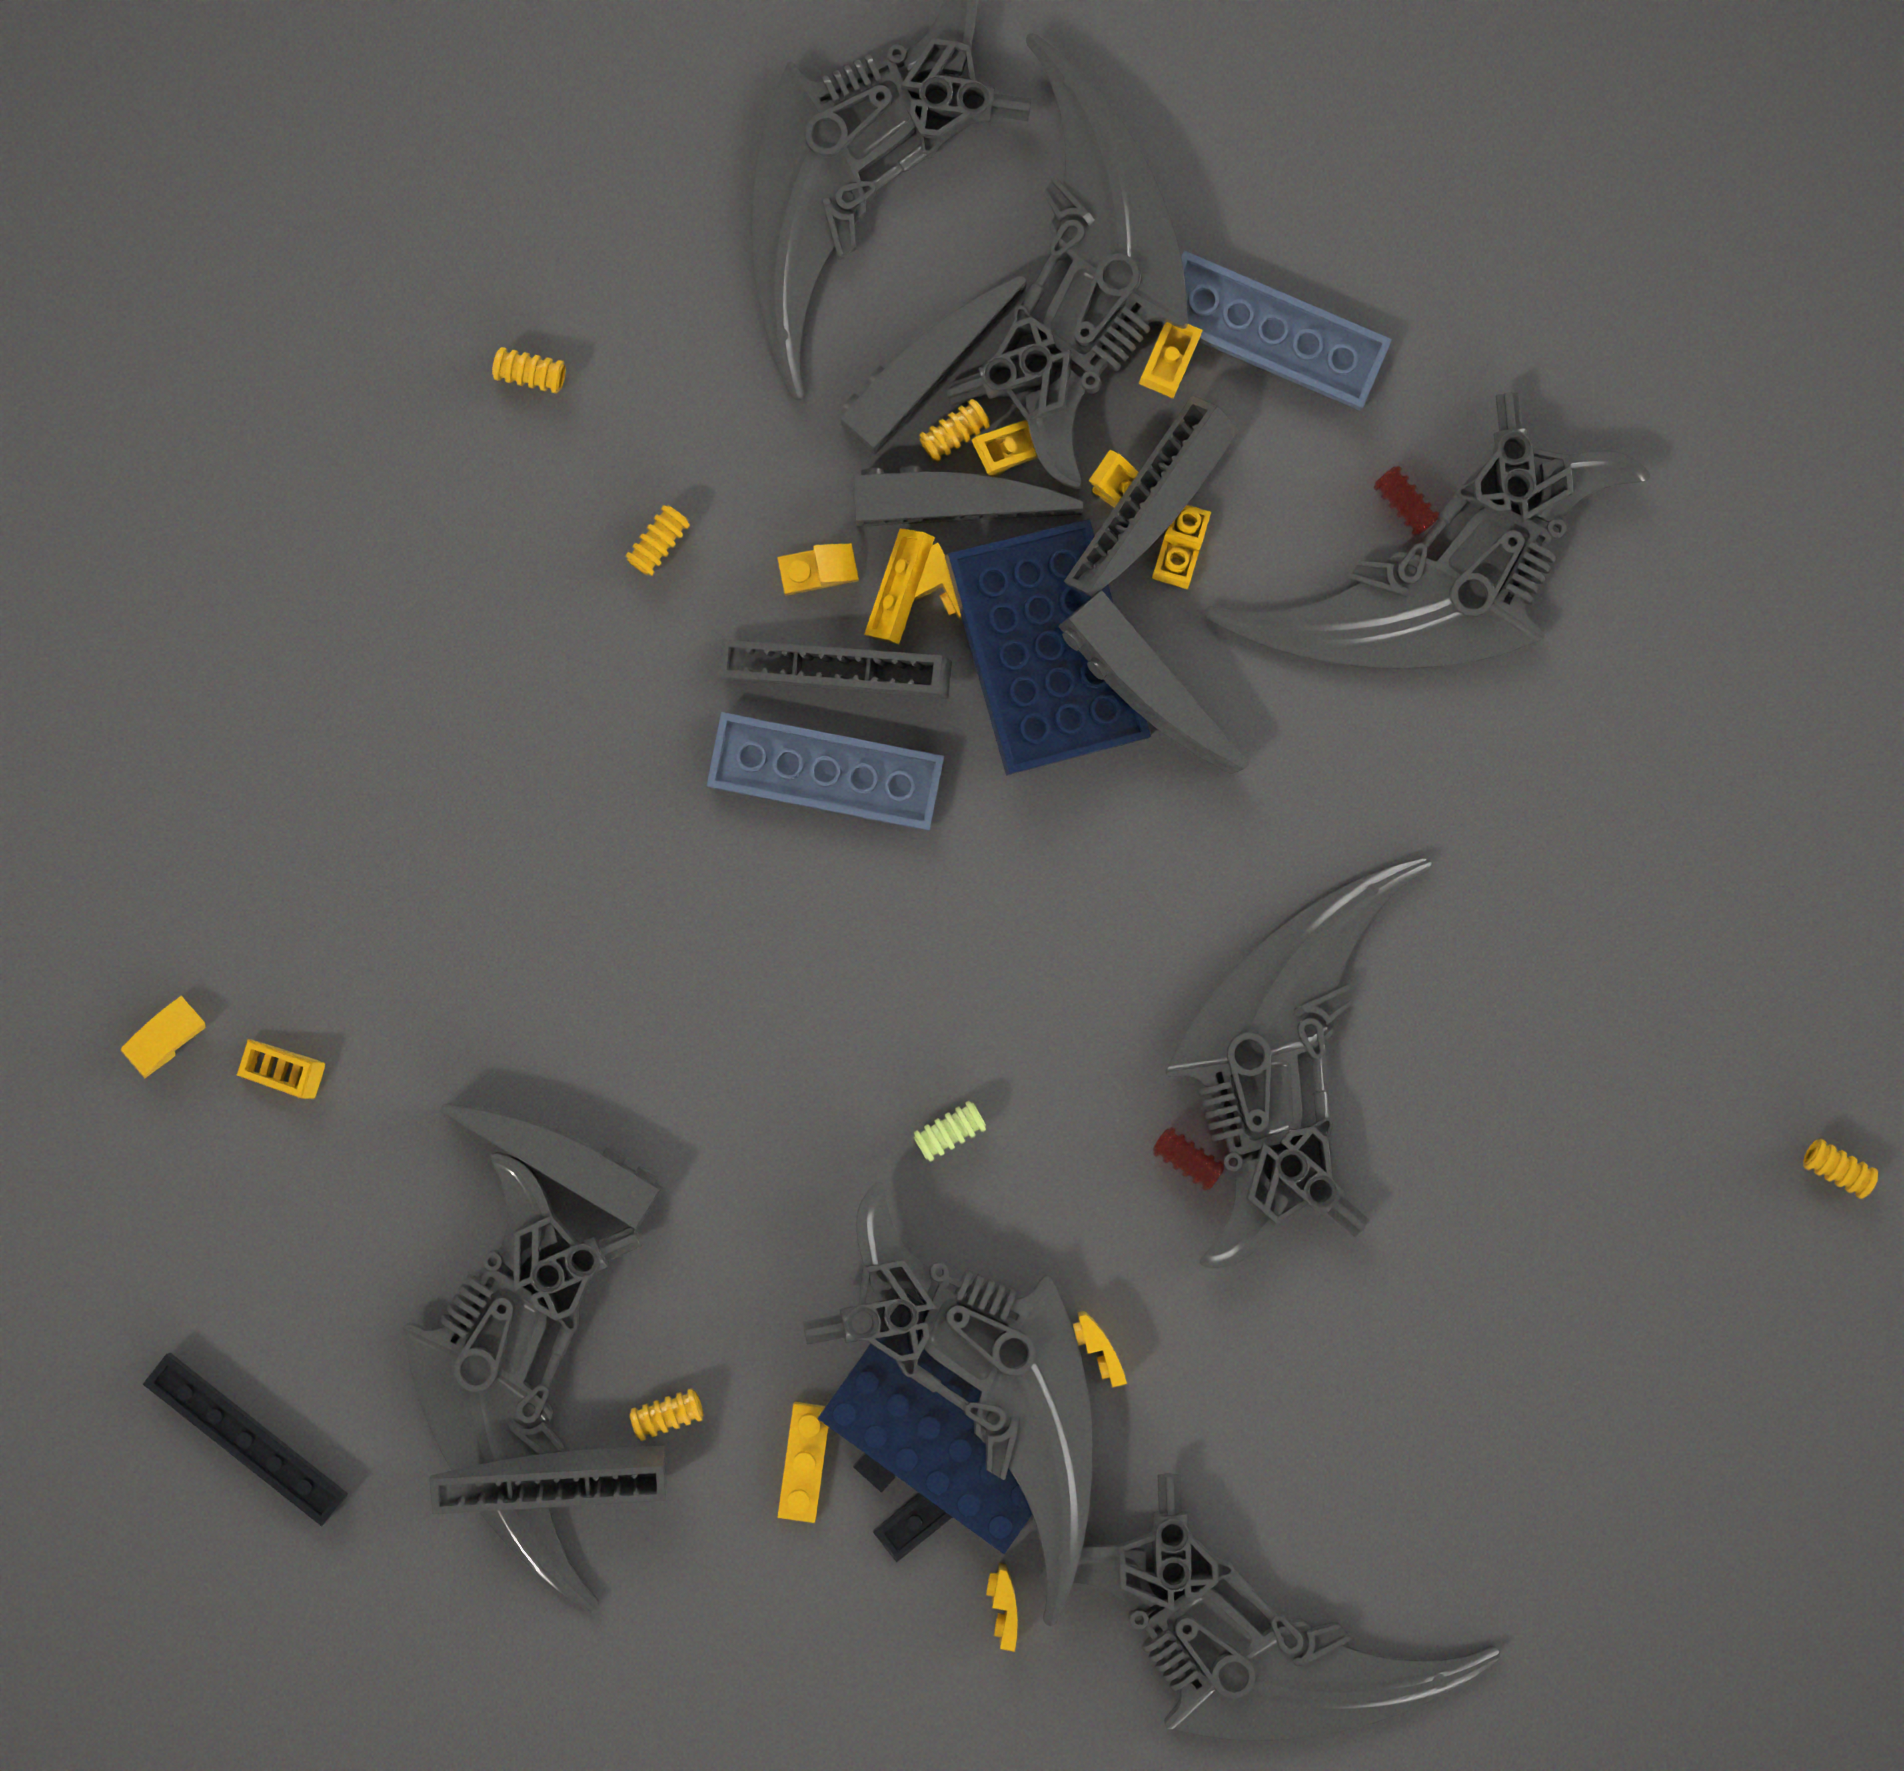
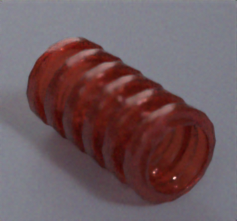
M1394 466L1375 482L1373 488L1376 491L1381 490L1383 493L1381 495L1382 499H1388L1391 502L1388 506L1391 509H1397L1396 515L1398 518L1403 517L1406 520L1404 525L1413 528L1411 532L1413 536L1417 534L1419 536L1439 519L1440 514L1438 511L1433 512L1430 509L1432 507L1430 502H1424L1423 498L1425 496L1423 493L1418 494L1415 491L1417 489L1415 484L1410 485L1408 483L1410 478L1407 475L1402 476L1400 473L1402 468Z
M1174 1127L1167 1128L1153 1147V1155L1155 1157L1161 1155L1163 1157L1162 1161L1165 1164L1171 1162L1174 1170L1181 1169L1184 1177L1191 1176L1194 1184L1201 1183V1189L1204 1191L1211 1189L1224 1170L1223 1162L1219 1161L1217 1163L1214 1161V1155L1209 1154L1207 1156L1204 1154V1148L1200 1147L1197 1149L1194 1147V1141L1190 1140L1187 1142L1184 1134L1177 1135Z

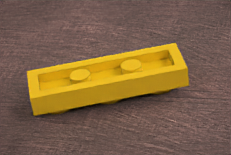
M899 529L864 635L875 640L899 645L931 546L935 539L934 536L925 532Z
M800 1402L793 1403L777 1518L811 1523L816 1521L829 1429L827 1425L817 1418L825 1406Z

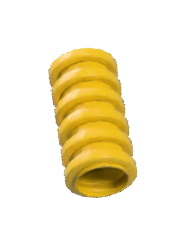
M500 347L496 352L492 367L494 380L501 381L502 378H505L506 383L516 381L517 385L520 386L528 383L529 388L534 389L536 386H539L542 391L550 388L551 392L555 394L562 389L566 366L562 360H557L554 363L552 358L546 357L545 360H542L540 355H534L531 358L529 353L523 352L522 355H519L517 350H512L509 353L507 348Z
M970 399L967 407L962 405L958 407L959 412L956 414L953 412L949 413V419L946 421L944 419L939 420L937 427L930 426V432L927 434L924 432L919 434V440L923 448L933 461H941V455L943 454L950 455V449L953 447L959 449L962 441L967 443L971 440V435L978 436L981 428L986 430L990 428V420L976 400Z
M669 505L661 507V515H655L653 518L655 523L653 525L649 524L646 527L648 532L646 534L642 533L639 536L641 539L640 543L635 542L632 546L634 551L632 553L627 552L625 555L631 565L647 576H652L655 573L653 570L654 566L659 567L661 565L660 558L662 556L667 557L669 554L667 549L669 547L673 548L676 545L674 542L676 537L681 538L683 535L682 529H688L690 526L688 520Z
M1822 1138L1814 1141L1809 1146L1803 1159L1805 1169L1811 1170L1813 1168L1816 1175L1821 1176L1824 1174L1825 1180L1829 1182L1835 1180L1834 1184L1836 1186H1845V1190L1849 1193L1855 1191V1195L1859 1199L1867 1197L1873 1191L1878 1181V1170L1871 1167L1868 1169V1165L1865 1162L1857 1163L1856 1157H1847V1153L1843 1150L1837 1152L1836 1146L1833 1144L1827 1146L1826 1141Z
M690 1388L687 1390V1394L683 1395L682 1392H678L675 1398L666 1396L664 1402L655 1400L652 1406L646 1403L642 1405L640 1410L636 1407L631 1408L630 1420L636 1437L640 1441H644L647 1435L656 1437L659 1431L665 1434L669 1432L671 1427L675 1430L680 1429V1424L682 1423L688 1426L691 1425V1420L703 1421L704 1413L697 1392Z

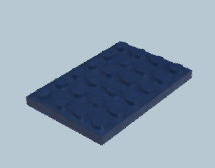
M1090 519L948 553L945 556L1006 776L1151 737L1147 720L1123 700L1104 679H1098L1089 670L1088 660L1079 650L1072 649L1066 643L1062 635L1064 632L1059 628V625L1091 597L1068 586L1064 582L1095 537ZM1107 585L1102 591L1113 603L1109 585Z
M906 1293L907 1297L914 1305L922 1304L915 1298L910 1296L908 1293ZM902 1304L897 1305L890 1315L891 1322L897 1327L905 1325L910 1318L908 1308ZM927 1310L919 1312L918 1322L924 1320ZM916 1330L917 1339H918V1337H919V1330ZM907 1333L875 1339L897 1354L910 1352ZM872 1344L867 1347L817 1418L1003 1554L1006 1553L1032 1515L1027 1500L1009 1469L1005 1480L986 1470V1444L974 1434V1421L967 1417L961 1408L939 1393H933L911 1377L905 1376L893 1358ZM923 1349L917 1363L919 1366L940 1379L941 1384L966 1401H978L980 1390L934 1360Z

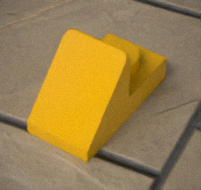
M1165 321L1139 384L1174 399L1203 330L1188 324L1187 328L1181 329Z
M1027 420L976 436L971 440L988 475L991 477H998L1011 467L1038 458Z
M1109 450L1089 479V482L1094 485L1092 492L1115 508L1139 472L1119 453Z
M852 543L814 545V550L777 557L785 596L859 581Z
M939 543L931 546L915 594V601L943 588L945 593L939 595L948 615L956 613L960 621L962 617L945 560V554Z

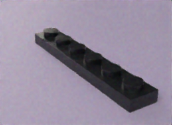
M172 1353L164 1356L143 1383L146 1388L321 1527L347 1497L348 1493Z

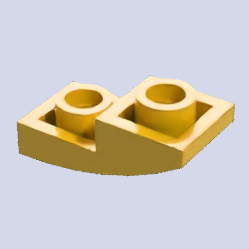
M1190 505L1185 506L1166 529L1152 579L1188 590L1211 515L1210 511Z
M180 996L138 1030L122 1046L121 1052L145 1079L176 1056L175 1050L206 1028L205 1022L187 1001Z
M1085 1311L1077 1312L1079 1322L1073 1323V1329L1078 1346L1085 1345L1088 1354L1103 1351V1356L1097 1357L1102 1380L1109 1378L1112 1388L1127 1384L1117 1354L1103 1330Z
M999 1563L997 1573L990 1572L986 1595L992 1596V1608L1005 1610V1614H997L994 1636L1000 1637V1649L1015 1652L1018 1628L1015 1590L1007 1564Z

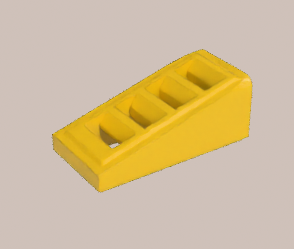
M248 1039L237 1076L301 1099H314L322 1079L325 1063ZM262 1052L265 1055L260 1071L257 1073L254 1071L259 1054ZM275 1057L279 1058L275 1068L273 1077H270L269 1075L273 1066ZM293 1063L288 1082L284 1081L289 1064Z

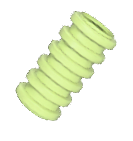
M967 1101L965 1102L966 1107L961 1109L958 1106L955 1108L956 1112L950 1115L948 1112L945 1114L946 1118L942 1121L937 1118L934 1120L935 1125L930 1127L927 1124L924 1126L925 1130L921 1133L918 1130L914 1132V1139L926 1160L928 1159L931 1162L934 1160V1155L938 1153L940 1156L944 1155L946 1148L954 1149V1144L958 1141L963 1144L965 1137L970 1135L973 1138L976 1136L974 1132L979 1129L981 1132L986 1130V1124L974 1103Z

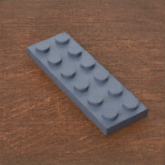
M1184 250L1181 258L1186 285L1188 324L1203 330L1198 342L1359 411L1362 410L1392 339ZM1155 321L1154 323L1164 326L1165 321Z
M721 712L706 786L930 831L944 756Z

